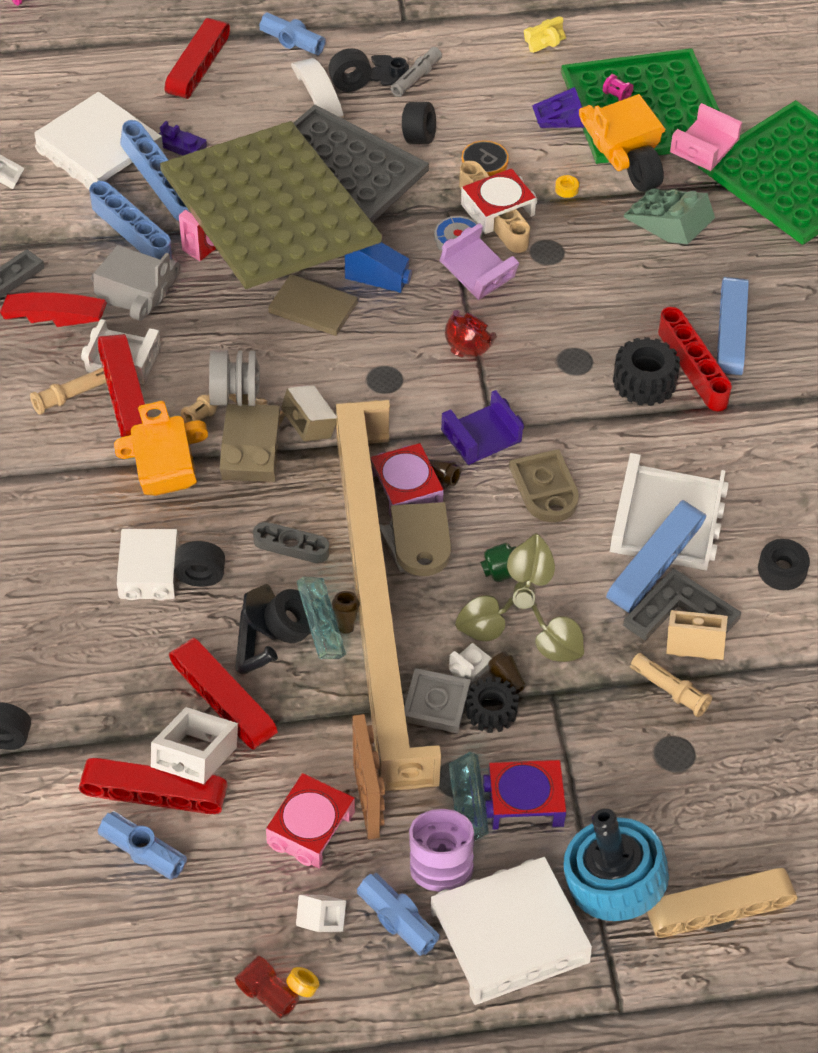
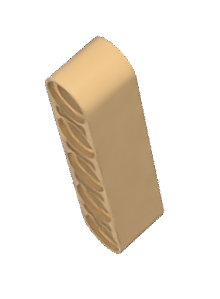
M465 161L460 165L459 187L462 190L463 186L487 178L489 175L479 163ZM517 209L494 217L493 230L506 247L514 253L525 252L529 246L530 226Z
M776 868L663 896L647 914L656 937L664 938L782 909L796 902L798 897L786 869Z

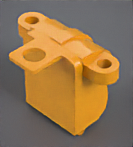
M640 94L602 108L595 106L594 109L591 105L579 109L581 122L593 138V143L617 171L629 168L630 163L627 154L631 150L643 146L655 148L661 140L662 133L665 132L664 126Z
M164 401L140 405L138 410L143 424L133 426L130 436L117 439L114 442V449L118 458L128 459L135 457L138 477L144 495L157 496L187 489L197 484L190 444L202 442L208 437L206 423L199 420L185 423L181 416L169 417ZM151 409H159L161 411V414L157 417H148L146 415Z

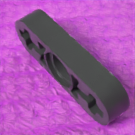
M269 522L259 523L253 529V542L259 549L313 563L324 562L329 557V541L323 536ZM292 538L296 539L299 543L296 546L289 547L284 544V541Z

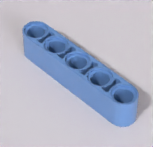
M136 120L124 122L120 138L121 147L172 216L179 221V215L183 211H190L185 207L184 202L161 172L160 163L168 161L167 157L140 122Z
M97 181L90 185L91 205L95 213L140 253L160 260L165 253L170 254V259H172L171 240L162 229L109 183Z
M723 277L717 363L725 374L742 376L748 279Z
M680 501L612 584L606 598L626 612L631 613L698 532L706 519V514L688 502Z

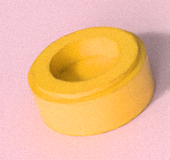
M564 175L556 180L555 192L559 196L571 198L578 194L579 181L575 177Z
M302 967L293 968L286 979L289 988L303 997H312L319 987V980L316 975Z

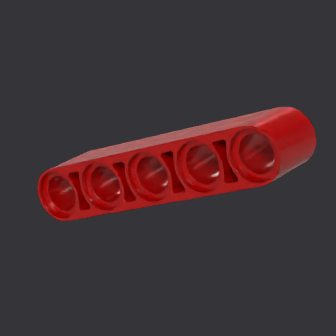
M211 18L204 20L168 74L164 86L166 94L185 99L191 97L226 43L230 33L229 23Z
M666 307L661 312L658 329L659 336L664 343L666 342L670 345V349L676 350V356L680 358L681 369L706 406L713 411H723L729 403L732 389L731 382L683 312L676 307Z
M125 334L99 336V356L120 436H130L133 426L143 424L138 407L145 405L129 343Z
M191 638L169 653V658L176 670L222 719L238 723L237 736L250 749H256L277 734V727L270 716L196 638Z
M89 758L86 760L78 789L81 793L95 798L204 814H219L222 811L228 783L224 778L212 775L202 784L149 765Z

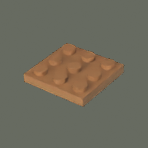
M364 714L352 716L353 767L367 839L369 840L380 838V826L385 825L383 815L385 810L383 798L385 787L383 777H379L378 774L380 764L378 752L373 749L374 733L372 725H366Z

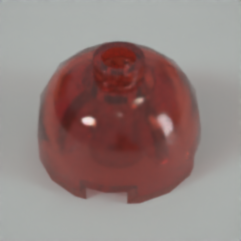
M454 310L445 325V338L451 346L450 351L460 358H463L464 355L467 357H478L487 352L497 338L496 333L492 332L490 334L486 330L488 325L474 315L466 312L462 316L459 315V310Z

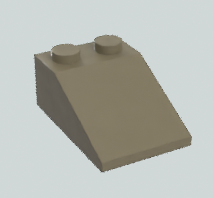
M227 405L220 458L222 480L276 481L280 406Z

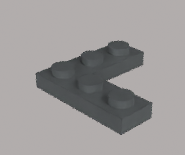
M26 249L0 267V298L44 269L43 260Z
M673 568L624 619L623 626L646 641L670 616L671 610H675L679 606L687 612L728 616L727 634L738 622L742 612Z

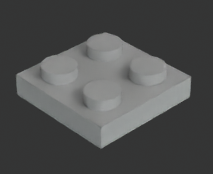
M415 668L404 706L406 723L458 733L471 680Z

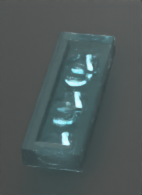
M303 576L296 583L319 659H340L346 655L324 579Z
M468 752L449 763L454 810L466 816L472 823L475 841L487 835L489 830L479 758L477 754Z

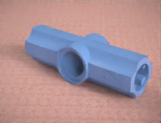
M266 12L259 24L261 31L277 37L280 43L288 49L297 46L319 56L326 44L324 37L307 30L305 25L297 19L288 22Z
M115 811L107 813L101 821L98 834L129 853L135 863L146 864L170 880L177 878L183 871L187 857L155 837L154 832L149 827L138 826ZM141 843L148 844L144 847H137Z
M377 873L369 874L363 879L357 888V894L377 913L378 919L384 928L391 934L397 933L419 956L422 954L426 955L438 942L440 935L419 915L414 902L403 893L398 894Z

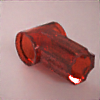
M261 956L255 957L234 978L235 983L245 995L251 999L256 997L280 1019L285 1016L287 1017L299 1001V995L277 977L274 968Z

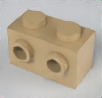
M671 610L666 654H673L679 657L691 656L708 660H723L728 616Z

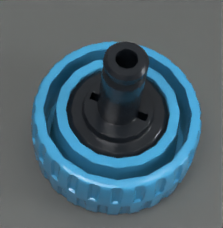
M604 808L596 811L592 816V824L583 828L573 837L564 854V872L570 894L576 905L592 917L606 921L633 919L645 914L656 906L667 890L669 869L661 839L647 825L633 819L617 818L616 813L611 809Z

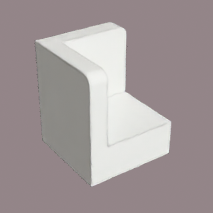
M299 895L296 925L316 932H343L346 900L327 895Z

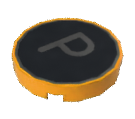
M492 141L473 142L463 150L462 163L465 161H475L482 166L489 176H492L507 169L509 156L506 149L500 144Z

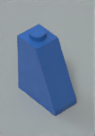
M382 242L345 255V279L399 293L402 292L405 284L410 283L412 270L409 269V258Z

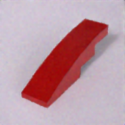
M54 292L9 294L5 298L0 314L4 320L27 317L30 323L52 320L56 327L100 321L107 302L105 299Z

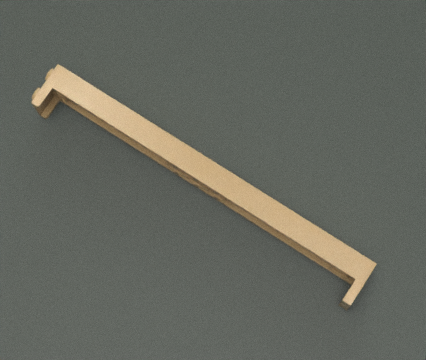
M389 400L348 402L336 404V438L355 591L360 602L358 615L375 751L378 752L380 764L378 774L379 777H383L385 791L437 787L440 783V745L409 747L368 444L389 442L390 403Z

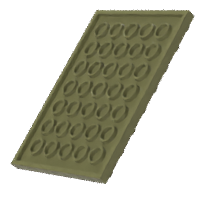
M292 121L160 163L161 172L245 289L364 249L382 241L381 233Z

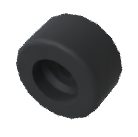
M430 102L406 103L402 113V132L408 144L432 143L436 133V114L433 104Z

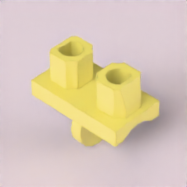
M558 16L551 20L547 19L538 26L529 27L524 30L525 42L529 43L530 52L534 53L548 46L555 47L559 45L561 40L566 39L563 31V17Z

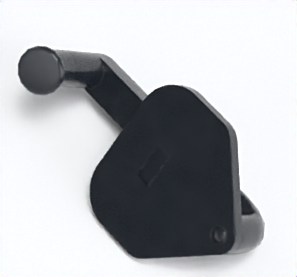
M264 584L244 594L235 665L236 671L242 675L278 659L277 653L270 646H266L263 652L254 656L257 630L273 641L279 640L269 631L264 619L265 608L275 597L272 588L268 584Z

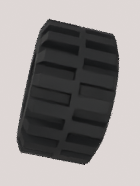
M644 337L642 340L635 338L633 342H626L624 347L621 346L616 354L613 374L615 390L619 391V395L622 398L627 397V401L631 403L633 401L638 402L637 405L642 406L643 404L653 406L655 402L661 404L664 402V399L668 400L676 390L680 369V358L676 356V350L670 349L668 343H661V340L656 338L655 340H650V337Z

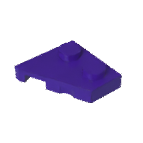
M575 87L532 105L540 128H585L579 116V109L582 108V104Z

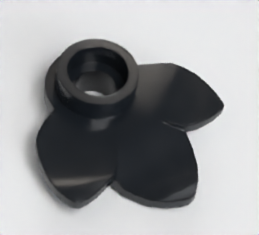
M389 55L371 56L375 67L372 68L370 80L380 81L382 86L392 85L409 70L406 60L401 57L393 58Z

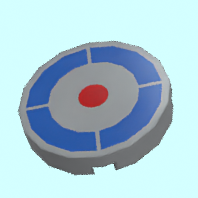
M450 216L442 219L435 227L434 242L437 243L438 249L442 251V246L449 239L454 240L468 227L473 228L478 223L463 216Z

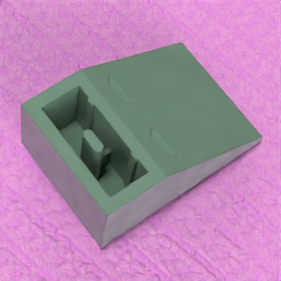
M653 188L646 191L645 195L631 206L624 214V218L669 243L689 244L715 219L708 193Z

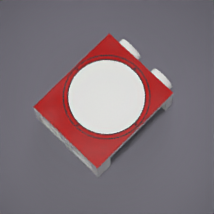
M512 168L462 187L461 205L474 221L483 226L482 231L484 234L493 232L494 217L523 207L530 217L535 215L537 197L525 185L522 177L518 176Z

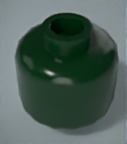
M502 543L485 550V560L480 562L485 576H492L495 582L512 578L507 568L509 555L516 546L511 547L509 543Z

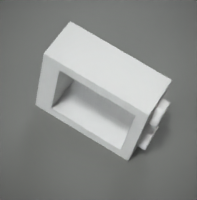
M185 707L151 742V767L204 784L237 748L238 723ZM186 735H190L212 743L202 751L179 742Z

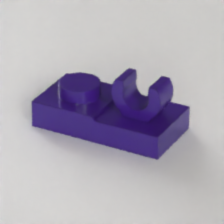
M165 121L160 126L159 135L162 136L164 149L183 156L207 147L206 139L181 131L178 125L171 127L168 125V121Z

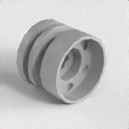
M210 350V405L227 406L230 394H235L238 406H242V394H248V406H255L260 385V365L256 358V351H249V363H243L242 351H238L236 362H230L228 350Z

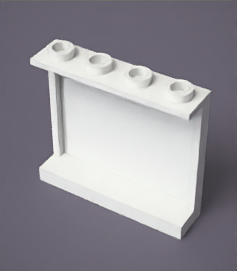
M100 92L92 95L34 132L37 151L53 161L57 167L67 171L72 178L82 182L87 189H89L92 183L105 181L133 163L120 145L122 125L128 120L140 122L163 152L161 135Z
M630 453L612 534L610 552L635 557L680 501L684 500L705 513L706 519L672 564L707 571L709 560L715 561L717 545L712 543L713 539H719L721 524L716 523L717 518L722 519L725 503L720 502L721 497L726 498L729 482H724L725 471L721 470L720 480L650 468L639 465L641 455Z
M545 857L527 860L517 867L499 870L493 875L480 880H470L463 886L452 890H442L431 897V914L433 917H438L470 984V997L474 1005L590 963L592 946Z

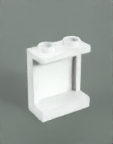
M100 319L97 327H94L91 331L88 346L85 345L82 350L81 359L85 363L86 372L91 373L102 367L98 351L99 336L125 334L139 383L145 384L161 349L159 330L149 328L146 336L140 337L108 330L106 320Z
M122 529L117 573V588L120 599L165 600L175 598L174 563L175 554L179 548L177 529Z

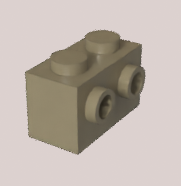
M316 387L287 388L281 410L285 413L302 440L331 439L336 426V414Z

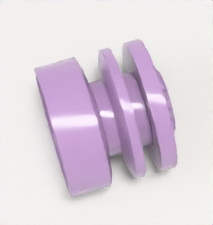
M448 809L430 810L420 814L413 820L409 829L410 871L412 878L425 889L437 892L445 889L452 890L465 885L471 879L474 871V830L472 823L461 813Z

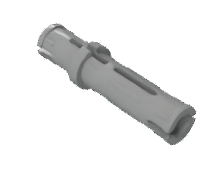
M431 47L424 56L418 57L415 60V64L391 85L392 93L397 97H401L421 76L428 74L432 66L442 58L441 51L437 47Z

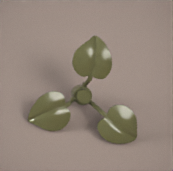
M535 533L525 542L518 545L509 555L507 562L508 571L511 577L518 581L513 590V597L509 598L506 605L499 609L497 599L493 596L483 595L476 597L461 609L455 626L459 631L476 640L492 641L498 638L504 631L505 619L501 614H504L513 604L521 609L531 607L543 629L535 638L539 652L553 661H573L584 655L583 633L579 624L570 617L558 616L553 618L547 626L535 602L536 590L533 584L538 586L548 584L555 572V562L548 544L539 534Z

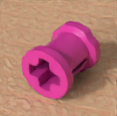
M611 74L603 85V93L612 94L619 101L629 98L633 92V84L619 80L614 74Z

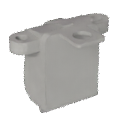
M117 245L92 274L90 279L94 282V292L98 298L105 299L109 305L129 309L131 318L142 321L166 296L167 290L178 276L180 263L170 259V254L165 253L160 260Z

